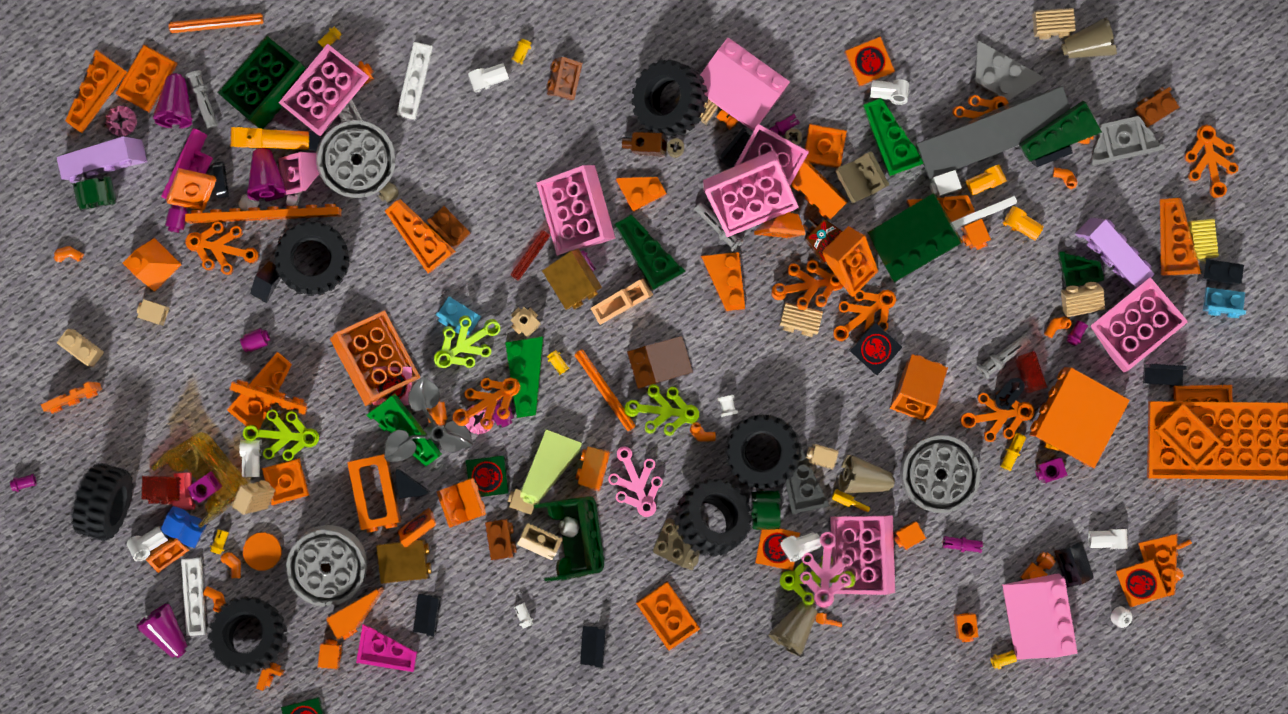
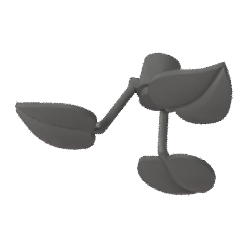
M426 377L418 379L411 387L408 395L411 408L415 411L423 409L430 420V424L426 428V435H411L409 437L408 433L404 430L393 431L385 442L384 458L386 461L398 462L411 457L416 450V444L412 439L432 438L435 441H439L441 448L447 452H457L473 446L471 435L465 426H458L451 420L446 422L443 428L433 420L427 408H433L438 404L440 392L437 386Z

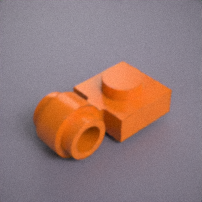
M1042 551L1036 559L1038 565L1031 562L1020 578L1027 580L1047 576L1048 574L1043 569L1047 568L1050 570L1056 562L1054 557L1048 552Z

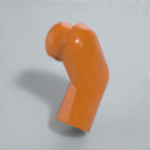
M1053 168L1052 177L1062 178L1069 189H1074L1077 186V178L1071 170Z
M71 246L59 248L54 252V260L57 262H62L67 257L80 262L84 256L82 252Z
M1064 316L1053 318L1044 335L1053 338L1057 330L1070 328L1071 320Z
M698 422L691 424L690 432L697 441H716V432H705Z
M230 552L222 554L221 562L231 568V578H241L240 559Z
M207 586L203 595L213 599V610L220 613L222 611L221 606L226 604L224 594Z

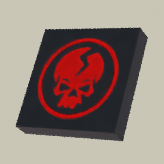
M873 321L848 351L878 376L901 350L902 346Z

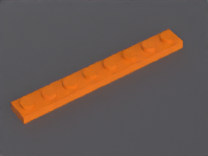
M325 204V207L317 208V205H305V208L299 209L298 206H286V209L271 206L267 207V210L251 207L248 208V211H241L240 208H231L229 212H222L221 209H211L210 213H203V210H191V214H185V222L211 223L340 217L342 213L341 208L336 207V204Z

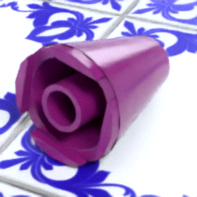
M172 73L166 77L153 115V120L157 125L166 128H172V125H180L179 129L192 125L193 119L186 79L181 74Z
M256 148L252 152L247 189L248 198L253 201H259V198H266L265 202L283 198L286 188L272 151L267 148Z
M169 603L161 605L152 611L151 615L147 618L144 617L137 623L136 627L171 658L175 656L179 658L186 653L188 645Z

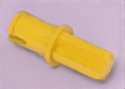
M1020 433L1015 434L1009 449L1006 448L1007 453L1000 467L1008 471L1012 470L1026 440L1024 435Z

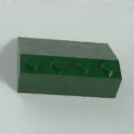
M266 36L218 91V94L256 127L264 129L283 107L279 104L280 100L307 68Z
M935 193L868 231L885 268L894 282L963 243Z

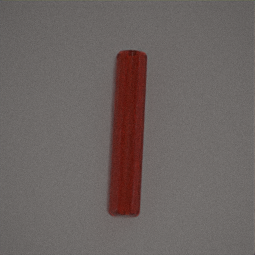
M542 230L514 268L511 273L514 279H521L548 241L550 235L546 231Z

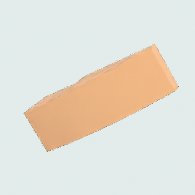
M640 279L593 306L591 310L601 325L653 296V293L645 279Z

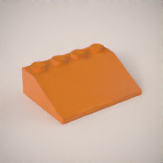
M385 310L336 332L330 338L365 406L421 378ZM373 367H386L385 371L379 368L373 371ZM390 367H399V373H392ZM403 367H412V378L380 393L377 392L376 388L385 382L387 376L390 378L398 377L402 373ZM374 375H378L381 381H376Z

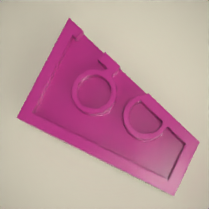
M365 624L362 625L356 663L414 672L417 658L416 651Z

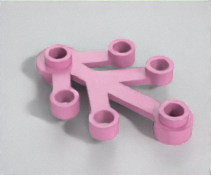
M626 446L620 447L617 451V457L620 461L624 462L632 482L620 478L615 473L609 476L608 481L611 485H619L636 492L639 500L627 496L623 491L616 494V500L619 503L625 502L635 506L640 515L650 517L656 511L654 498L658 488L663 484L660 477H653L651 480L652 487L646 497L643 489L651 470L655 467V461L653 459L645 460L644 469L639 479L631 461V449ZM623 450H626L628 452V456L626 458L621 457V452ZM647 461L653 462L652 468L646 467ZM611 476H617L618 481L612 483L610 480ZM654 479H660L661 483L659 486L653 484ZM620 493H623L625 495V499L623 501H620L618 499V495ZM644 504L650 505L649 511L643 509Z
M824 532L820 536V543L824 547L822 568L815 562L811 553H806L802 557L803 563L809 566L821 579V588L813 581V577L809 572H803L800 579L803 584L808 585L815 593L814 600L822 608L829 607L834 601V594L843 586L847 587L851 584L850 576L842 574L839 580L829 588V581L842 569L850 567L853 563L849 555H843L840 561L830 569L832 547L836 544V538L831 532ZM830 538L832 539V542L830 544H826V539ZM807 556L811 557L810 562H805ZM845 558L850 559L848 564L843 563ZM805 575L810 576V579L808 581L803 580V577ZM844 577L849 579L847 583H842ZM823 595L828 596L826 601H821Z

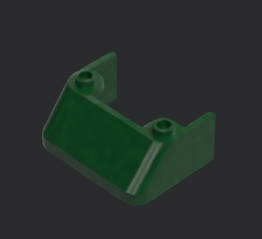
M591 496L534 504V508L547 507L548 514L553 520L563 521L565 517H571L579 522V531L574 537L562 535L565 558H560L556 563L557 575L545 577L544 582L569 580L602 572L604 569V556L595 499Z

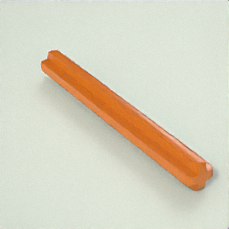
M261 13L175 21L169 23V31L171 33L259 25L263 24L264 18Z
M581 349L576 352L575 357L626 430L630 431L635 428V423L625 413L623 406L584 350Z

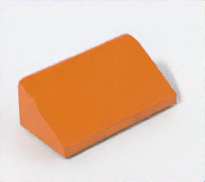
M169 537L166 542L150 551L146 561L159 573L190 550L178 539Z

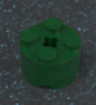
M103 177L104 179L101 180L95 178L73 183L77 207L80 210L97 208V204L98 206L116 204V195L111 177Z
M779 491L751 492L752 530L779 529L781 523Z

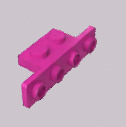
M195 128L192 129L162 193V198H167L178 168L206 174L213 159L200 152L207 134Z

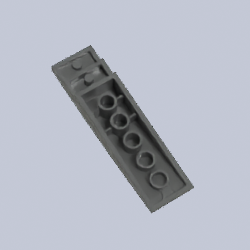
M1058 86L1044 93H1037L1023 100L1019 99L916 143L928 178L931 179L1018 146V144L1070 109L1063 86Z

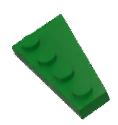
M882 98L864 104L863 109L889 177L923 165L922 158L917 149L910 142L902 127L899 126Z
M543 337L505 342L510 377L515 378L520 383V390L514 395L517 418L535 416L537 412Z
M396 394L366 415L371 420L377 421L379 427L384 431L387 430L389 433L396 430H404L408 433L409 437L411 435H426L425 431ZM430 438L412 439L416 444L413 456L425 466L442 455Z

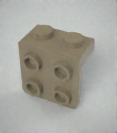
M872 151L836 169L838 179L841 181L848 198L853 203L889 186Z
M670 518L666 519L653 548L654 554L681 567L693 570L699 561L700 551L694 552L691 550V546L682 541L684 539L683 536H679L677 532L679 527L675 525V521Z

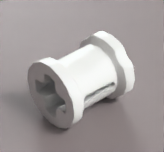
M734 395L717 398L721 404V417L738 413L734 406Z

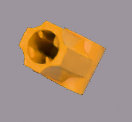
M1000 164L966 180L968 190L972 196L1007 182Z
M1015 206L1011 207L1002 222L1005 226L1009 225L1012 227V230L1019 231L1034 241L1044 228L1043 225L1028 217L1026 212Z

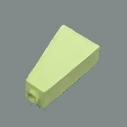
M546 430L521 491L520 497L523 498V501L529 504H538L580 452L582 443Z

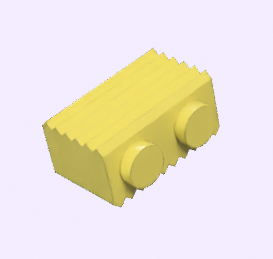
M1207 219L1188 222L1197 259L1217 258L1219 254L1215 220Z

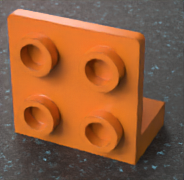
M473 478L436 492L449 528L486 515L484 502L480 498L478 486Z

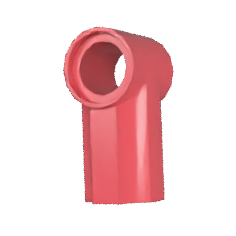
M192 473L174 474L175 494L172 497L173 506L184 510H195L196 504H194L188 489L192 484Z

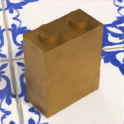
M579 249L568 252L542 270L566 310L569 308L574 310L584 304L583 300L594 298L598 295L597 291L602 288Z
M425 539L415 540L407 547H404L401 542L377 545L380 584L427 579L429 574L432 573L431 563L427 562V555L430 554L429 543H425Z

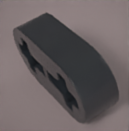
M224 162L213 163L217 197H229Z
M1020 378L1009 379L995 396V407L999 410L1009 409L1024 391V382ZM1018 382V388L1020 389L1010 393L1009 391L1013 387L1011 383ZM1006 395H1009V397L1006 399L1007 405L1000 406L999 404L1001 401L999 400V398H1004Z

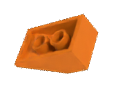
M849 226L822 251L828 266L852 297L878 272L865 235Z
M589 446L587 450L583 449L580 459L584 461L583 466L578 468L575 478L579 480L578 484L599 491L602 486L610 452Z
M383 587L326 619L337 639L343 637L345 640L358 632L356 628L361 626L383 593Z

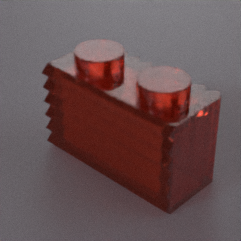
M1035 351L1014 357L1017 364L1016 367H1018L1017 370L1019 371L1018 374H1020V378L1024 382L1026 393L1047 388Z
M142 476L141 499L148 500L149 504H172V501H179L181 478Z

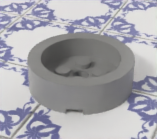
M347 120L332 126L324 133L316 150V166L324 183L333 191L351 198L368 197L383 189L391 179L395 168V151L389 137L379 127L365 121ZM356 153L362 158L361 163L358 165L353 164L351 161L352 155Z
M943 435L929 436L916 442L906 452L900 467V479L904 492L918 507L931 512L948 513L960 509L973 498L980 483V466L971 449L959 439ZM941 468L946 471V477L942 480L938 479L935 474Z
M333 525L312 528L300 536L288 555L286 563L288 580L296 594L311 604L318 606L341 604L350 599L363 582L367 570L365 549L359 539L344 528ZM330 563L331 571H322L321 564Z

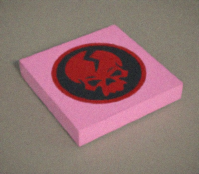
M373 367V371L378 368L385 371L386 367ZM390 367L392 373L398 374L400 368ZM403 367V371L398 377L390 378L387 376L385 382L376 388L377 392L380 393L412 378V367ZM374 375V379L380 382V377L378 375ZM412 382L377 400L373 405L382 404L394 394L397 395L404 405H410L408 395Z

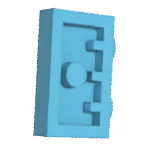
M1207 287L1205 288L1203 311H1209L1208 315L1220 316V313L1228 314L1227 317L1239 318L1241 315H1246V310H1243L1245 292Z
M449 296L440 311L436 313V316L439 317L437 321L445 326L451 324L455 327L454 331L458 334L460 330V317L468 316L471 320V326L467 332L468 336H470L481 319L480 315ZM464 320L462 324H467L468 320Z

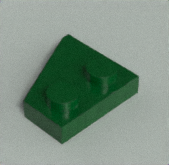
M1063 251L1058 252L1065 289L1069 286L1085 285L1088 282L1097 283L1104 281L1101 262L1070 255Z

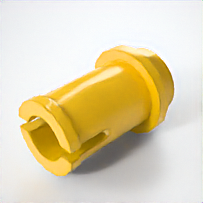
M335 26L333 28L330 27V31L317 41L323 48L327 44L331 46L337 39H341L340 36L342 34Z
M521 38L517 42L518 47L511 59L523 64L528 50L532 48L530 47L532 43Z
M555 350L547 356L549 359L547 361H550L559 375H561L569 367L559 355L560 352Z
M217 529L213 544L209 546L211 547V552L221 555L222 551H225L223 548L229 532Z
M1013 650L1000 655L994 654L990 658L994 669H1001V666L1017 662Z

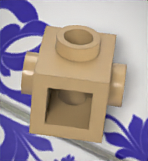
M525 307L522 309L517 308L511 315L513 317L511 321L514 323L511 327L518 334L522 332L526 337H529L541 325L536 319L538 315L531 308L528 310ZM527 318V323L522 324V319Z

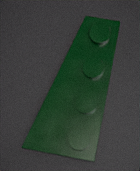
M1081 101L1018 145L1026 159L1033 161L1102 133L1087 103Z
M633 215L615 223L617 231L652 291L686 272L661 247L658 241L651 237L649 232Z

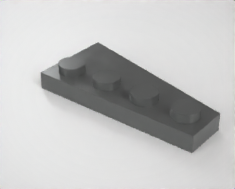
M776 439L779 457H781V446ZM802 448L800 449L802 456L801 460H799L797 471H794L793 476L785 481L792 514L830 506Z

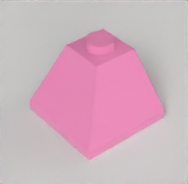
M299 152L278 158L279 172L286 188L284 196L306 191L319 175L316 166V153Z

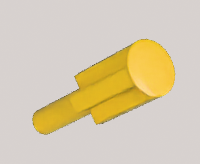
M835 489L831 499L848 507L852 505L866 512L870 510L869 506L853 500V496L838 489Z

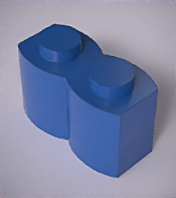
M173 506L164 520L161 531L169 537L178 539L184 545L195 548L203 536L207 523L196 516H191L184 509Z

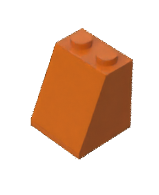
M912 354L906 363L890 409L926 422L937 406L948 367L938 362L926 360L920 355Z

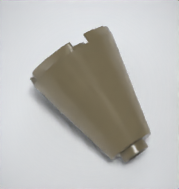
M1107 17L1064 39V44H1061L1063 55H1068V58L1117 55L1116 45H1113V32Z
M847 455L842 463L841 468L845 469L843 475H839V488L844 493L888 492L894 487L895 478L889 471L854 455Z
M801 601L770 631L769 637L779 646L781 644L786 647L785 650L800 656L804 651L818 613L816 605H807L804 601Z

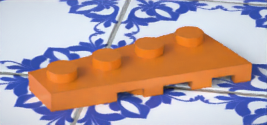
M95 50L93 55L95 58L92 65L89 64L86 71L88 74L84 83H81L79 95L74 99L65 122L81 133L85 131L127 73V71L98 50Z
M1160 199L1161 275L1201 274L1182 199Z
M401 199L395 201L385 210L427 273L435 270L456 252Z
M277 352L248 386L255 387L260 385L266 387L267 391L271 393L279 391L292 363ZM240 394L227 411L245 426L254 425L260 429L272 403L264 402L257 396L252 398Z
M237 379L236 382L232 381L229 389L252 398L260 397V400L270 404L279 403V406L288 410L299 409L298 413L305 415L307 403H304L302 398L293 396V399L287 398L283 392L274 391V393L267 391L266 387L260 385L255 387L248 386V382Z

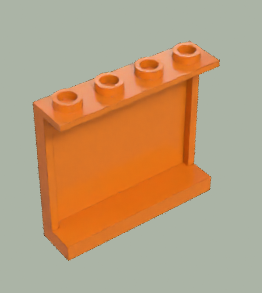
M1064 367L1057 375L1058 380L1055 386H1052L1049 390V398L1041 406L1038 419L1032 423L1029 435L1037 437L1082 462L1083 465L1095 468L1130 400L1071 367Z

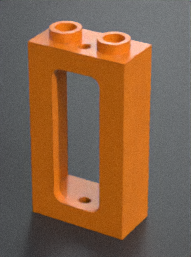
M384 454L347 462L361 530L366 529L367 533L378 531L379 526L385 525L386 529L397 527V523L401 522L390 464L389 461L385 460ZM370 465L378 466L387 510L386 517L371 520L368 515L359 471L361 467Z

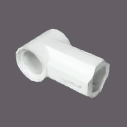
M504 63L487 69L479 68L468 73L474 92H480V89L483 88L486 90L491 85L509 80Z
M897 79L893 82L872 80L870 97L889 99L897 105L907 103L909 93L908 81L903 79Z
M261 439L253 441L240 440L239 450L242 457V477H260Z
M158 526L143 536L131 537L126 545L135 561H143L148 558L151 550L166 542L168 538L161 531V527Z
M1127 529L1088 531L1089 548L1110 547V549H1127Z
M812 532L798 538L789 536L781 542L780 546L789 560L794 562L802 558L804 554L820 549L821 543L819 535Z

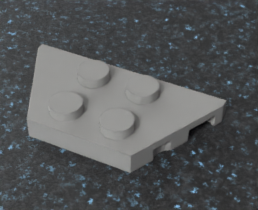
M978 41L976 45L975 84L996 96H1003L1010 101L1042 79L1043 76Z
M1139 116L1113 121L1099 126L1102 133L1097 134L1090 164L1095 166L1164 150V146L1156 140L1152 131L1145 126Z

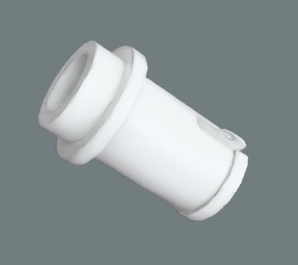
M525 603L513 607L520 621L519 626L526 628L533 625L532 620L534 619H531Z

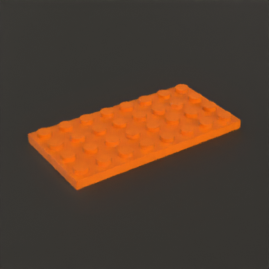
M1148 401L1147 478L1288 480V402ZM1181 402L1224 443L1197 471L1154 430Z

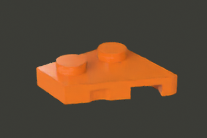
M658 177L616 179L632 212L667 195Z

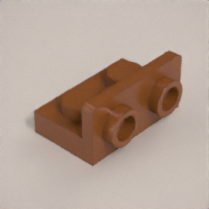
M565 57L555 58L550 68L552 71L551 77L546 85L547 95L575 100L582 63Z
M1161 87L1153 92L1155 96L1151 99L1145 97L1137 102L1138 107L1134 110L1147 128L1180 108L1170 93L1171 87L1167 89Z
M445 206L431 219H427L428 226L436 233H439L443 237L442 239L454 249L471 234Z
M508 519L485 522L491 561L513 558L514 553H517L516 542L511 539V534L514 533L513 523L509 522Z

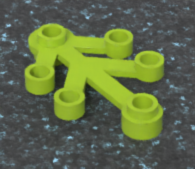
M466 315L461 316L459 319L460 330L457 343L451 349V340L455 336V331L453 327L446 326L443 329L444 340L442 349L438 350L434 355L435 364L440 368L449 367L451 364L465 365L467 368H472L475 365V359L472 355H466L464 358L455 355L464 352L489 357L491 349L487 344H483L480 347L472 346V344L487 334L490 336L497 335L500 332L498 321L495 319L487 320L483 328L466 338L468 328L471 326V320ZM464 320H468L467 324H462ZM490 324H494L493 328H488ZM447 331H452L450 335H446ZM483 349H488L487 353H482ZM441 356H446L444 360H440ZM468 359H472L470 364L466 363Z
M657 385L649 386L647 393L660 406L639 404L636 400H629L624 408L625 413L630 417L637 416L639 412L660 415L653 421L646 422L644 429L649 434L654 433L656 428L671 416L679 418L673 423L665 425L663 431L667 436L673 435L675 430L684 423L692 424L699 418L697 407L687 405L678 395L679 391L675 387H670L667 390L666 396L668 399L673 400L680 409L671 407L659 393L660 389ZM655 389L657 393L653 394L650 390ZM674 391L676 395L672 396L669 392ZM634 404L636 409H631L630 405ZM687 411L693 412V416H689ZM647 425H653L654 429H648ZM671 427L673 431L669 432L666 428Z
M270 409L266 417L280 431L261 430L254 425H248L243 430V437L248 441H253L257 437L280 439L271 447L264 449L263 456L266 459H272L275 453L291 440L299 442L291 449L284 450L282 457L286 461L292 460L294 455L302 448L313 447L319 441L318 432L315 429L306 428L298 419V414L295 411H289L286 414V420L293 423L300 433L291 432L279 418L278 411L275 409ZM270 412L276 413L274 419L269 417ZM293 413L296 417L295 420H290L288 415ZM249 429H253L255 431V434L253 436H250L248 434ZM311 434L313 440L308 441L306 435ZM266 450H271L272 456L268 457L265 454ZM288 451L291 452L292 457L286 458L285 453Z
M823 556L821 557V562L818 564L821 568L823 564ZM831 556V565H832L833 562H834V560H833V557ZM802 561L794 571H786L781 575L780 584L786 590H794L802 597L805 604L811 605L815 601L814 595L806 592L799 585L803 584L800 575L809 567ZM812 570L810 574L813 577V581L821 588L819 585L821 584V579ZM850 571L842 572L841 575L848 574L851 578V584L846 588L852 587L856 582L854 574ZM809 575L803 577L804 581L810 579ZM835 575L829 583H836L840 575ZM788 577L793 579L791 583L786 582ZM823 595V596L821 597L823 601H825L824 598H825L826 595ZM806 596H812L811 601H805Z

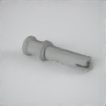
M200 70L190 72L185 75V79H188L191 87L190 92L197 100L206 128H214L218 126L206 94L208 88L204 85L201 78L202 72Z
M703 201L694 208L719 234V239L724 240L731 247L732 252L743 243L745 239L743 237L740 238L737 234L730 237L726 236L717 215Z
M1023 334L1000 353L989 356V360L982 365H977L978 371L988 380L992 373L1003 368L1005 362L1030 345V339Z

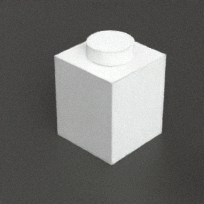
M956 170L933 177L931 179L932 183H930V189L932 193L936 194L937 198L962 188Z

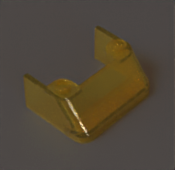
M204 432L197 433L164 453L151 468L155 471L168 464L176 472L188 469L196 480H199L210 471L213 472L222 487L210 495L211 498L205 503L208 515L198 524L200 528L232 506L239 487L248 484L214 440ZM200 484L207 492V488L204 485Z

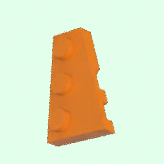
M968 195L938 198L951 222L975 212ZM909 199L907 203L911 207L922 199Z
M739 252L701 256L725 310L745 309Z
M87 382L83 384L84 387L70 390V395L68 396L66 394L60 395L41 404L44 412H51V414L63 410L62 407L67 404L74 406L80 403L79 399L84 397L90 399L97 396V392L102 390L101 385L98 382Z
M1178 533L1139 542L1143 560L1154 559L1168 596L1175 595Z

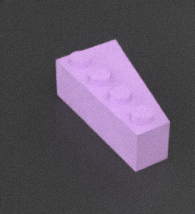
M124 136L56 157L61 179L70 180V183L79 182L84 177H96L100 173L112 172L116 169L147 162L142 140Z
M1090 218L1075 234L1079 238L1084 237L1088 241L1086 245L1091 250L1101 254L1100 259L1109 267L1114 266L1113 272L1131 289L1135 290L1154 275L1151 271V265L1138 256L1139 252L1134 247H1130L1126 243V237L1121 233H1117L1114 229L1115 225L1110 220Z

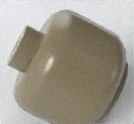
M390 182L379 191V198L382 201L386 200L388 203L394 201L399 195L397 187Z

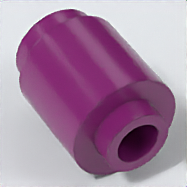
M172 204L168 210L165 222L168 231L179 233L180 230H184L186 223L185 214H188L186 212L187 207Z
M258 328L244 334L240 338V343L245 352H253L269 345L270 336L267 330Z
M501 398L497 401L493 418L497 426L501 425L503 428L512 424V419L515 417L510 406L508 407L510 415L507 419H501L497 415V409L501 407L503 400Z

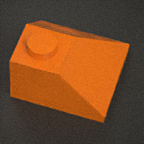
M790 211L763 222L754 231V235L793 238L805 235V229L799 215Z
M156 238L137 248L123 262L139 280L154 292L182 265Z

